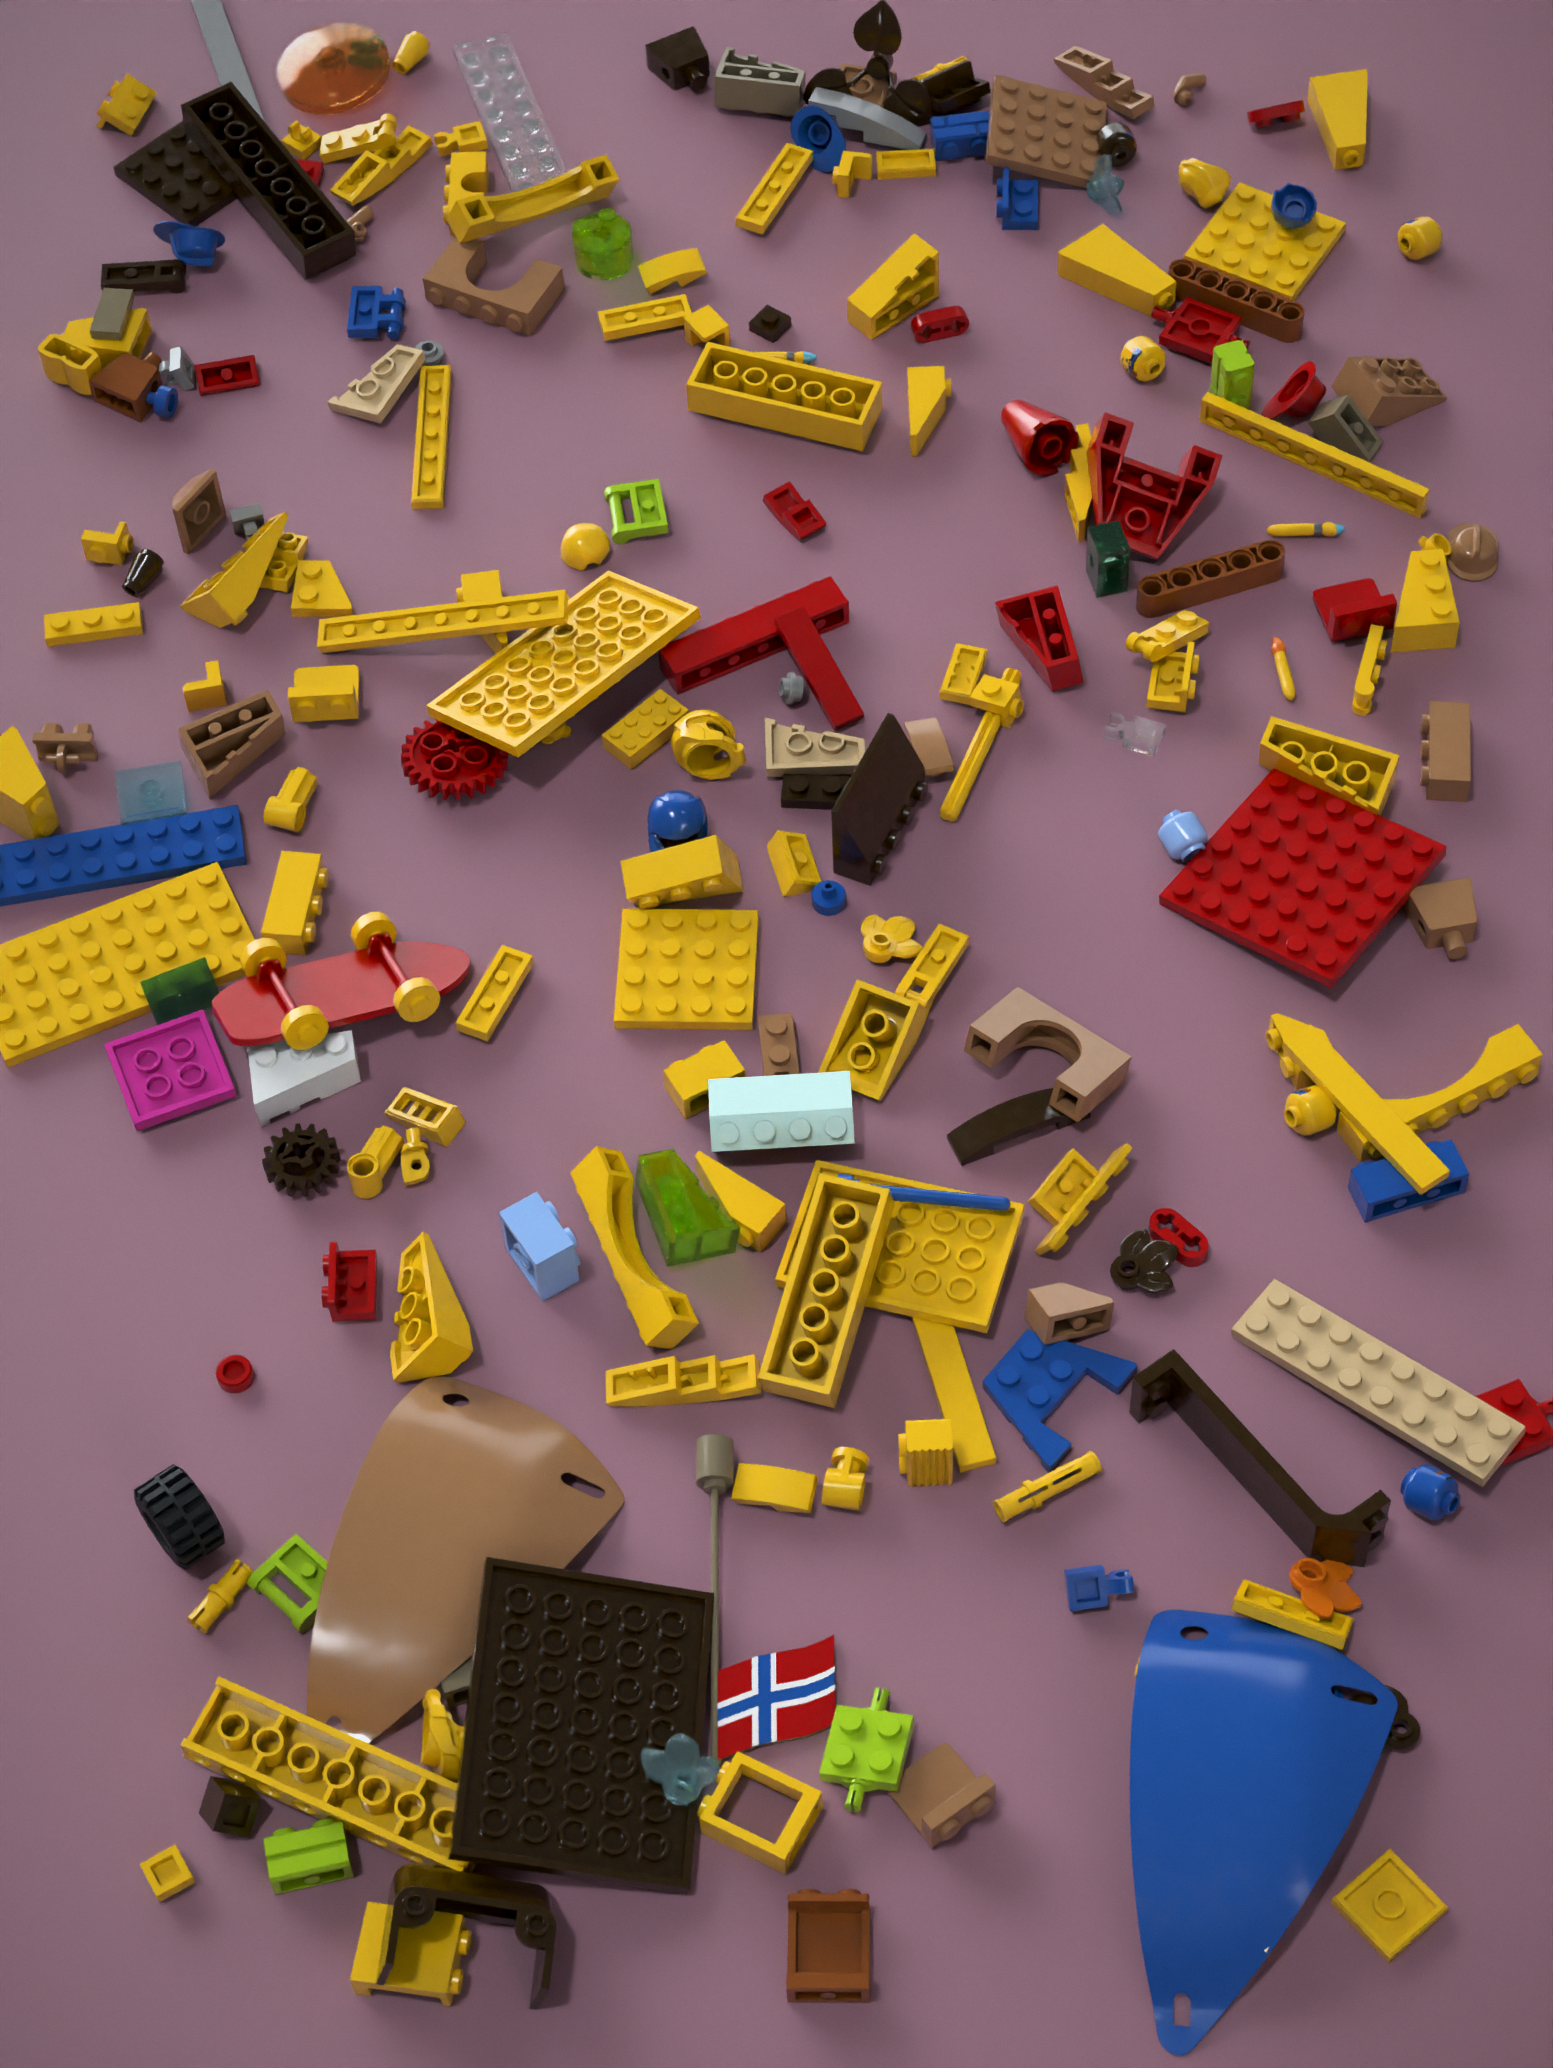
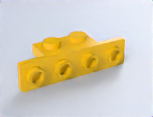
M1128 1143L1116 1149L1099 1170H1096L1074 1148L1071 1149L1028 1200V1203L1053 1225V1228L1034 1250L1039 1256L1049 1250L1056 1252L1064 1245L1069 1238L1066 1231L1071 1225L1076 1227L1089 1213L1085 1207L1091 1200L1097 1201L1107 1191L1109 1185L1105 1182L1111 1175L1117 1176L1126 1167L1129 1161L1125 1157L1132 1150Z

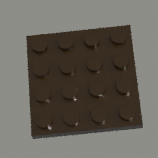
M183 121L113 167L115 176L178 222L195 227L238 198V195L184 130Z

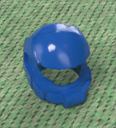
M671 790L662 795H657L653 799L649 807L647 819L650 853L665 849L658 839L659 836L670 840L686 839L694 834H697L695 840L707 837V814L704 803L699 796H694L684 790Z

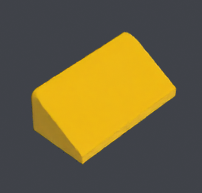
M777 830L768 842L767 850L782 895L786 897L811 892L815 885L822 881L806 834Z

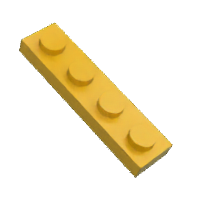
M786 143L737 215L736 227L763 235L813 161V150Z

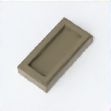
M103 288L90 328L91 338L122 339L135 298L133 290Z

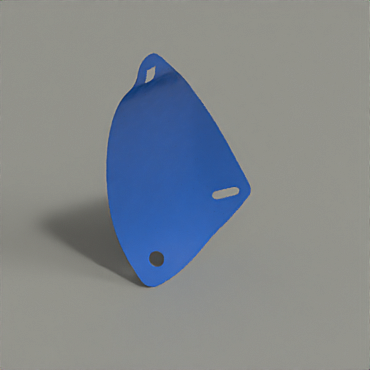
M1187 1610L1162 1611L1157 1613L1151 1621L1138 1664L1130 1744L1131 1850L1140 1940L1158 2039L1167 2052L1177 2056L1189 2053L1216 2023L1268 1957L1309 1896L1337 1849L1362 1800L1384 1748L1398 1708V1701L1395 1695L1385 1685L1357 1663L1324 1643L1260 1621ZM1197 1626L1207 1630L1208 1635L1200 1640H1190L1181 1636L1180 1631L1186 1627ZM1339 1685L1374 1694L1378 1701L1374 1705H1368L1336 1697L1331 1692V1688ZM1178 1993H1184L1190 1998V2027L1174 2025V1997Z

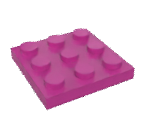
M203 1009L104 1044L136 1132L237 1096Z

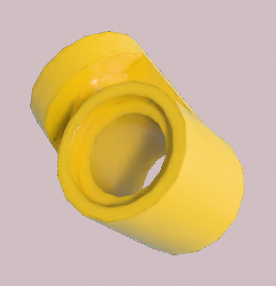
M839 1447L833 1450L831 1464L835 1468L828 1467L826 1470L822 1490V1505L860 1511L866 1482V1474L862 1472L867 1470L869 1457L866 1453L852 1447Z

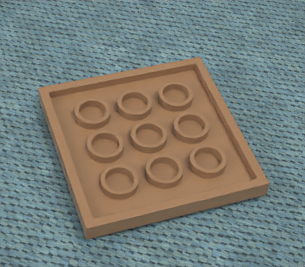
M995 75L992 83L985 163L1098 191L1102 183L1103 159L1100 157L1096 138L1106 123L1107 102L1044 87L1039 84L1016 80L1011 77Z

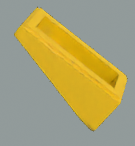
M407 1087L401 1089L384 1112L386 1117L407 1128H419L422 1136L445 1147L450 1145L465 1124V1119L456 1105ZM411 1101L414 1102L408 1112L404 1113Z

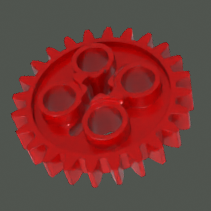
M427 720L423 721L424 729L414 727V735H406V744L401 746V767H403L404 777H409L410 785L418 784V792L420 793L429 789L431 798L438 793H442L443 800H447L450 794H454L456 800L460 801L461 795L464 793L471 799L474 798L475 790L485 794L486 785L496 787V778L503 779V770L508 768L507 752L439 720H436L434 724Z

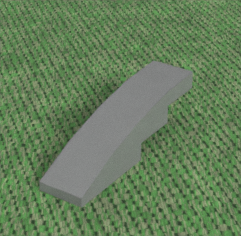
M816 87L808 102V106L820 107L829 115L836 116V122L839 127L864 131L863 142L916 150L921 149L926 139L927 132L903 117L874 103L845 93Z

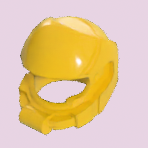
M710 709L694 710L674 724L675 729L671 737L672 752L677 762L691 775L706 780L724 779L731 777V773L746 763L743 744L734 741L735 729L732 723L721 714ZM722 750L728 753L727 757H723L720 760L714 759V756Z
M429 1689L422 1701L424 1714L420 1765L431 1766L437 1775L457 1782L464 1725L459 1726L454 1723L451 1713L445 1710L444 1704H441L440 1692L436 1689Z

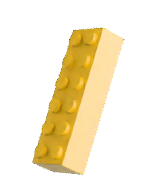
M711 342L706 343L686 383L689 411L859 451L864 450L882 410V382Z
M819 1173L758 1375V1380L765 1392L835 1408L895 1205L890 1189Z

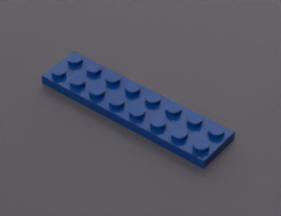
M238 805L2 844L0 845V907L177 877L215 862L219 863L221 869L247 865Z

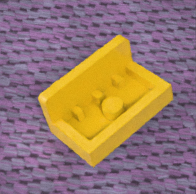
M127 73L121 83L116 80L108 93V96L112 98L109 102L105 99L96 113L101 118L96 126L102 129L107 121L132 136L157 92Z
M1188 642L1187 653L1174 651L1152 663L1146 708L1186 712L1187 699L1194 700L1196 680L1191 679V674H1198L1200 655L1194 654L1195 642Z

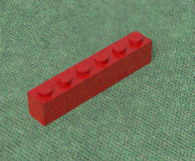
M831 576L812 582L808 586L796 591L783 594L779 598L762 605H757L750 610L733 617H728L704 629H699L678 640L670 641L658 651L660 670L676 694H681L788 649L774 625L775 618L804 606L818 633L821 635L849 623V601Z

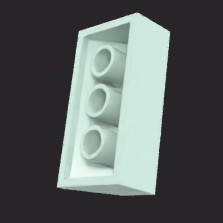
M850 1071L708 1079L711 1152L855 1144Z

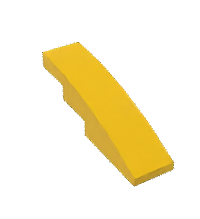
M408 125L395 139L392 146L378 149L374 153L366 150L330 189L331 194L352 206L367 199L393 182L412 166L433 145L431 137Z
M1088 423L1076 425V432L1079 436L1077 449H1071L1070 474H1065L1064 497L1078 542L1085 540L1093 504L1087 461V450L1091 440Z
M755 1354L719 1361L715 1355L684 1362H679L675 1356L606 1370V1404L618 1407L684 1405L760 1394L761 1384L758 1380L760 1362Z

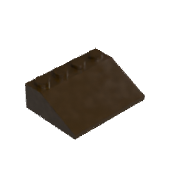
M886 714L831 811L833 873L871 886L877 874L881 875L884 872L887 864V855L890 850L897 848L904 825L909 826L914 816L917 801H923L928 790V783L925 782V767L893 714Z

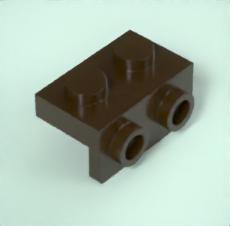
M968 60L920 80L931 95L933 111L941 115L953 114L957 111L958 107L964 104H975L982 100L981 97L991 93L988 81L974 77L972 64Z

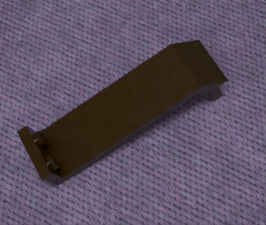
M1175 1349L1133 1376L1129 1413L1138 1423L1149 1416L1151 1418L1157 1417L1169 1404L1307 1558H1313L1319 1562L1331 1560L1349 1566H1365L1368 1551L1374 1549L1384 1539V1529L1388 1521L1387 1516L1391 1500L1382 1490L1376 1492L1348 1513L1341 1515L1327 1513L1315 1504Z

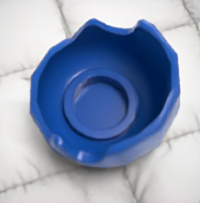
M1287 183L1280 190L1276 189L1274 191L1271 212L1275 221L1282 227L1298 229L1307 225L1315 217L1317 202L1313 193L1306 187Z

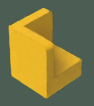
M709 305L683 318L685 340L691 346L701 341L707 342L713 338L720 345L730 346L729 325Z
M218 660L205 662L207 680L190 682L184 685L183 694L188 712L227 705L224 682Z

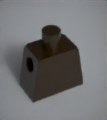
M694 26L645 45L647 68L671 89L679 90L691 85L694 90H701L706 86L707 78L710 75L709 56Z

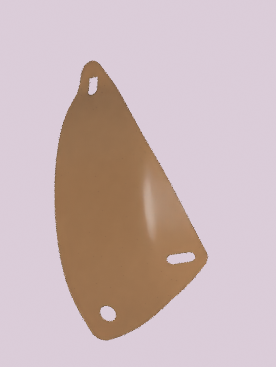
M435 1376L425 1379L411 1390L396 1405L374 1439L357 1475L334 1539L321 1587L311 1639L307 1679V1716L324 1724H327L330 1717L336 1716L342 1722V1732L369 1743L421 1701L429 1689L437 1687L473 1655L483 1567L486 1557L564 1569L622 1507L624 1503L622 1490L596 1456L569 1430L550 1417L523 1403L488 1389L451 1377ZM447 1394H459L468 1398L469 1403L465 1406H452L445 1403L442 1398ZM564 1473L573 1474L602 1488L605 1495L602 1498L592 1497L565 1484L561 1480V1475Z

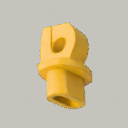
M419 1128L406 1129L407 1143L402 1146L401 1170L405 1186L425 1181L430 1174V1162L425 1155L428 1153L429 1148L427 1143L421 1142ZM419 1163L422 1166L420 1169L414 1170L412 1165Z

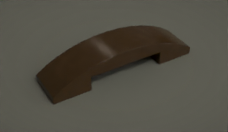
M1053 1088L1013 1098L974 1116L947 1134V1140L960 1165L963 1166L994 1154V1146L1054 1123L1058 1129L1077 1122L1049 1105ZM1089 1112L1080 1121L1090 1118L1091 1113Z

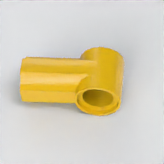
M302 767L290 770L277 797L271 796L266 803L263 816L264 823L299 832L305 822L306 806L318 785L317 776Z
M384 1125L380 1128H375L361 1152L353 1155L348 1160L347 1171L351 1189L355 1196L369 1199L381 1192L383 1188L382 1178L404 1145L403 1137L397 1134L393 1128Z

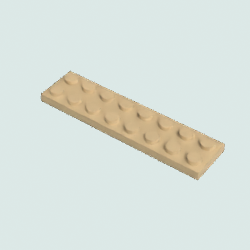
M1276 1279L1267 1286L1231 1328L1232 1337L1481 1487L1487 1483L1525 1435V1425Z

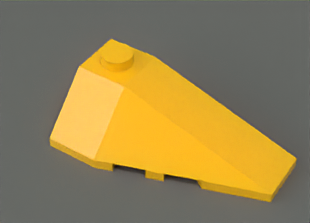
M286 512L270 518L241 546L245 551L240 550L220 565L224 571L218 572L210 580L205 579L180 605L181 609L219 628L230 623L234 626L239 624L248 615L246 609L257 595L289 516Z
M422 1232L401 1253L397 1292L403 1294L400 1311L394 1313L393 1322L399 1326L398 1341L391 1342L390 1348L393 1380L398 1383L451 1374L473 1352L469 1323L429 1234Z

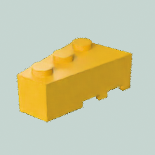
M914 233L847 299V321L869 339L873 340L939 296V252Z
M1443 549L1411 551L1390 653L1455 648L1460 621Z
M717 835L620 861L626 897L637 908L652 909L661 904L743 892L737 854Z

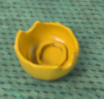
M580 523L573 525L566 531L562 539L560 548L561 559L567 566L580 571L585 570L591 563H596L599 566L610 552V538L596 524Z

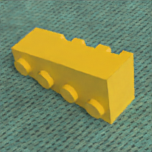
M1271 716L1260 742L1259 764L1270 771L1275 768L1381 816L1397 777L1400 755Z

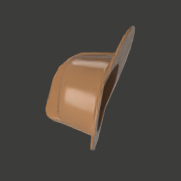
M1462 523L1454 526L1449 531L1447 540L1451 545V553L1447 556V562L1453 574L1471 582L1490 578L1498 565V540L1492 530L1477 523Z

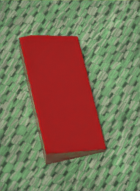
M254 355L194 365L200 396L260 385Z

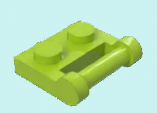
M659 479L611 485L604 490L605 500L610 506L613 528L611 529L613 542L624 544L631 538L669 533ZM630 498L634 522L625 523L622 501L623 499Z
M295 1534L250 1575L247 1585L256 1593L262 1592L292 1620L291 1625L298 1632L303 1633L315 1621L328 1562L299 1535ZM279 1573L309 1602L301 1608L274 1584L271 1579Z

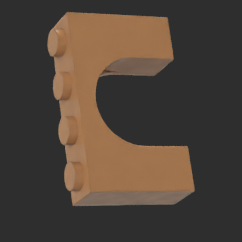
M455 236L423 278L426 301L531 336L565 290L563 268L535 259L524 276L513 286L502 290H484L472 284L487 264L484 241L474 239L460 244Z
M1016 987L970 1025L963 1050L991 1069L1012 1051L1025 1046H1041L1060 1053L1072 1066L1056 1078L1049 1105L1076 1122L1084 1118L1124 1083L1132 1058L1129 1054L1019 987Z

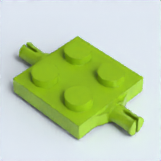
M880 1687L874 1689V1695L869 1708L837 1705L819 1775L823 1782L841 1784L849 1789L844 1808L850 1812L853 1811V1807L856 1813L861 1811L866 1791L879 1789L898 1792L915 1721L913 1715L886 1710L890 1691L886 1688H882V1692Z

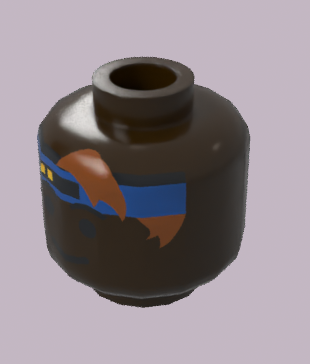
M1113 122L1101 128L1097 134L1096 141L1099 146V154L1106 164L1120 167L1129 163L1135 156L1137 150L1136 140L1127 125Z

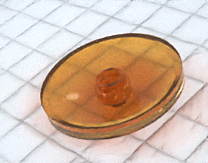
M354 23L328 24L308 31L290 44L278 63L277 80L283 96L293 107L303 112L317 115L337 114L362 105L382 88L390 72V57L385 42L372 29Z

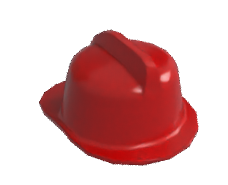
M1309 361L1301 365L1291 375L1286 384L1265 405L1261 415L1273 419L1282 413L1296 418L1311 414L1327 391L1326 386L1315 375L1316 364L1313 361Z

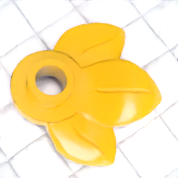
M872 914L865 918L861 925L860 931L864 936L862 948L866 958L872 962L885 963L892 956L904 959L918 955L923 948L921 944L911 939L915 932V923L910 918L895 916L885 921L880 916Z

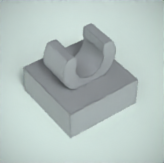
M181 346L171 349L170 361H163L159 364L160 375L169 373L166 377V384L168 386L179 384L183 391L195 388L194 363Z
M260 503L229 510L234 533L244 532L246 540L257 531V528L265 524Z

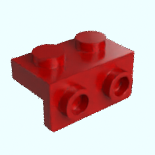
M337 1241L329 1242V1255H323L324 1277L328 1276V1286H322L321 1296L323 1308H329L332 1322L376 1319L378 1258L376 1249L339 1251Z

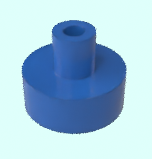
M162 385L156 393L149 392L146 401L147 404L154 405V412L157 416L171 418L177 408L178 392L176 388Z
M827 880L815 885L812 890V906L816 912L821 915L832 916L844 909L846 894L844 887L840 883Z

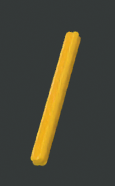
M1007 668L1001 679L1020 684L1021 672L1018 669ZM990 711L985 712L940 808V817L943 820L950 822L957 820L1002 723L1000 714Z

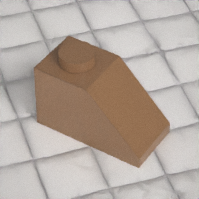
M1059 1282L1029 1289L1024 1318L1042 1343L1047 1345L1109 1330L1114 1301L1111 1297Z

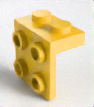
M339 665L296 669L294 672V687H288V700L293 722L359 719L360 673L358 666Z

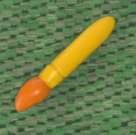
M1273 637L1271 653L1274 656L1282 692L1288 700L1292 701L1295 697V686L1285 654L1286 647L1280 638Z

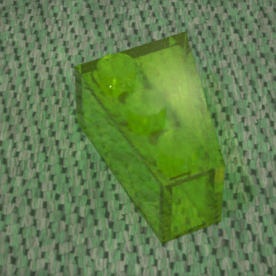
M674 1149L639 1155L635 1175L638 1191L666 1266L670 1267L735 1253L740 1227L734 1220L730 1222L719 1209V1202L713 1196L709 1197L699 1185L700 1180Z

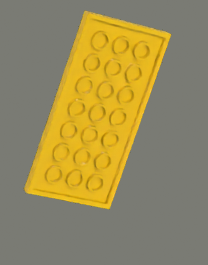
M608 570L569 599L567 624L530 628L426 705L428 714L436 720L509 754L520 757L701 618L699 607Z
M212 863L0 944V1052L7 1068L246 976L240 964V957L245 947L255 941L219 863Z

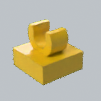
M296 120L288 127L289 134L281 140L282 144L292 155L305 160L320 148L322 136L312 131L310 127L301 125Z

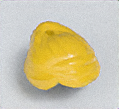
M1194 158L1182 160L1178 167L1180 186L1188 195L1197 200L1200 207L1207 209L1222 201L1231 181V176L1221 167Z

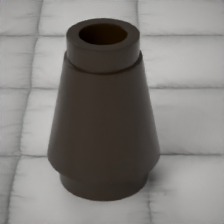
M146 548L142 549L140 553H136L125 582L122 585L123 590L131 596L138 597L163 572V559L154 551Z

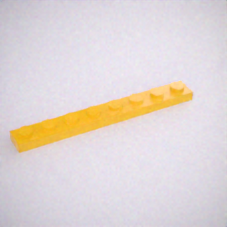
M1207 392L1201 399L1200 422L1417 518H1421L1425 513L1429 495L1428 488L1210 392Z
M566 590L319 619L317 648L321 653L564 625L568 623L569 596Z

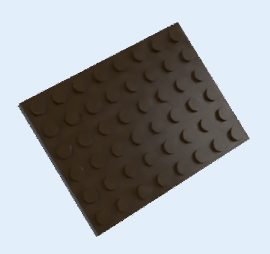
M486 1557L483 1567L448 1859L687 1894L691 1883L714 1593Z

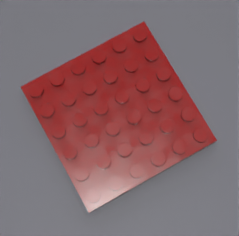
M1273 768L1205 844L1206 849H1200L1159 895V903L1332 989L1406 903L1410 893L1416 886H1420L1446 856V845Z

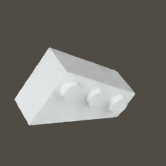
M352 1030L327 1034L322 1042L308 1050L293 1049L286 1041L247 1047L253 1102L260 1128L270 1124L269 1119L289 1111L292 1114L300 1110V1105L317 1097L322 1100L361 1082Z

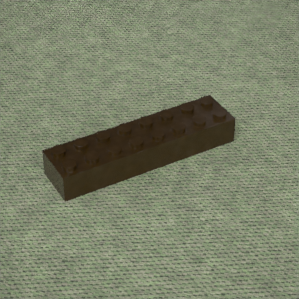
M232 81L181 104L184 130L305 280L357 255L355 231Z

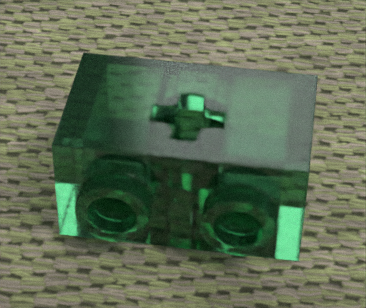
M1120 522L1101 523L1088 527L1086 572L1096 598L1127 592L1130 547Z

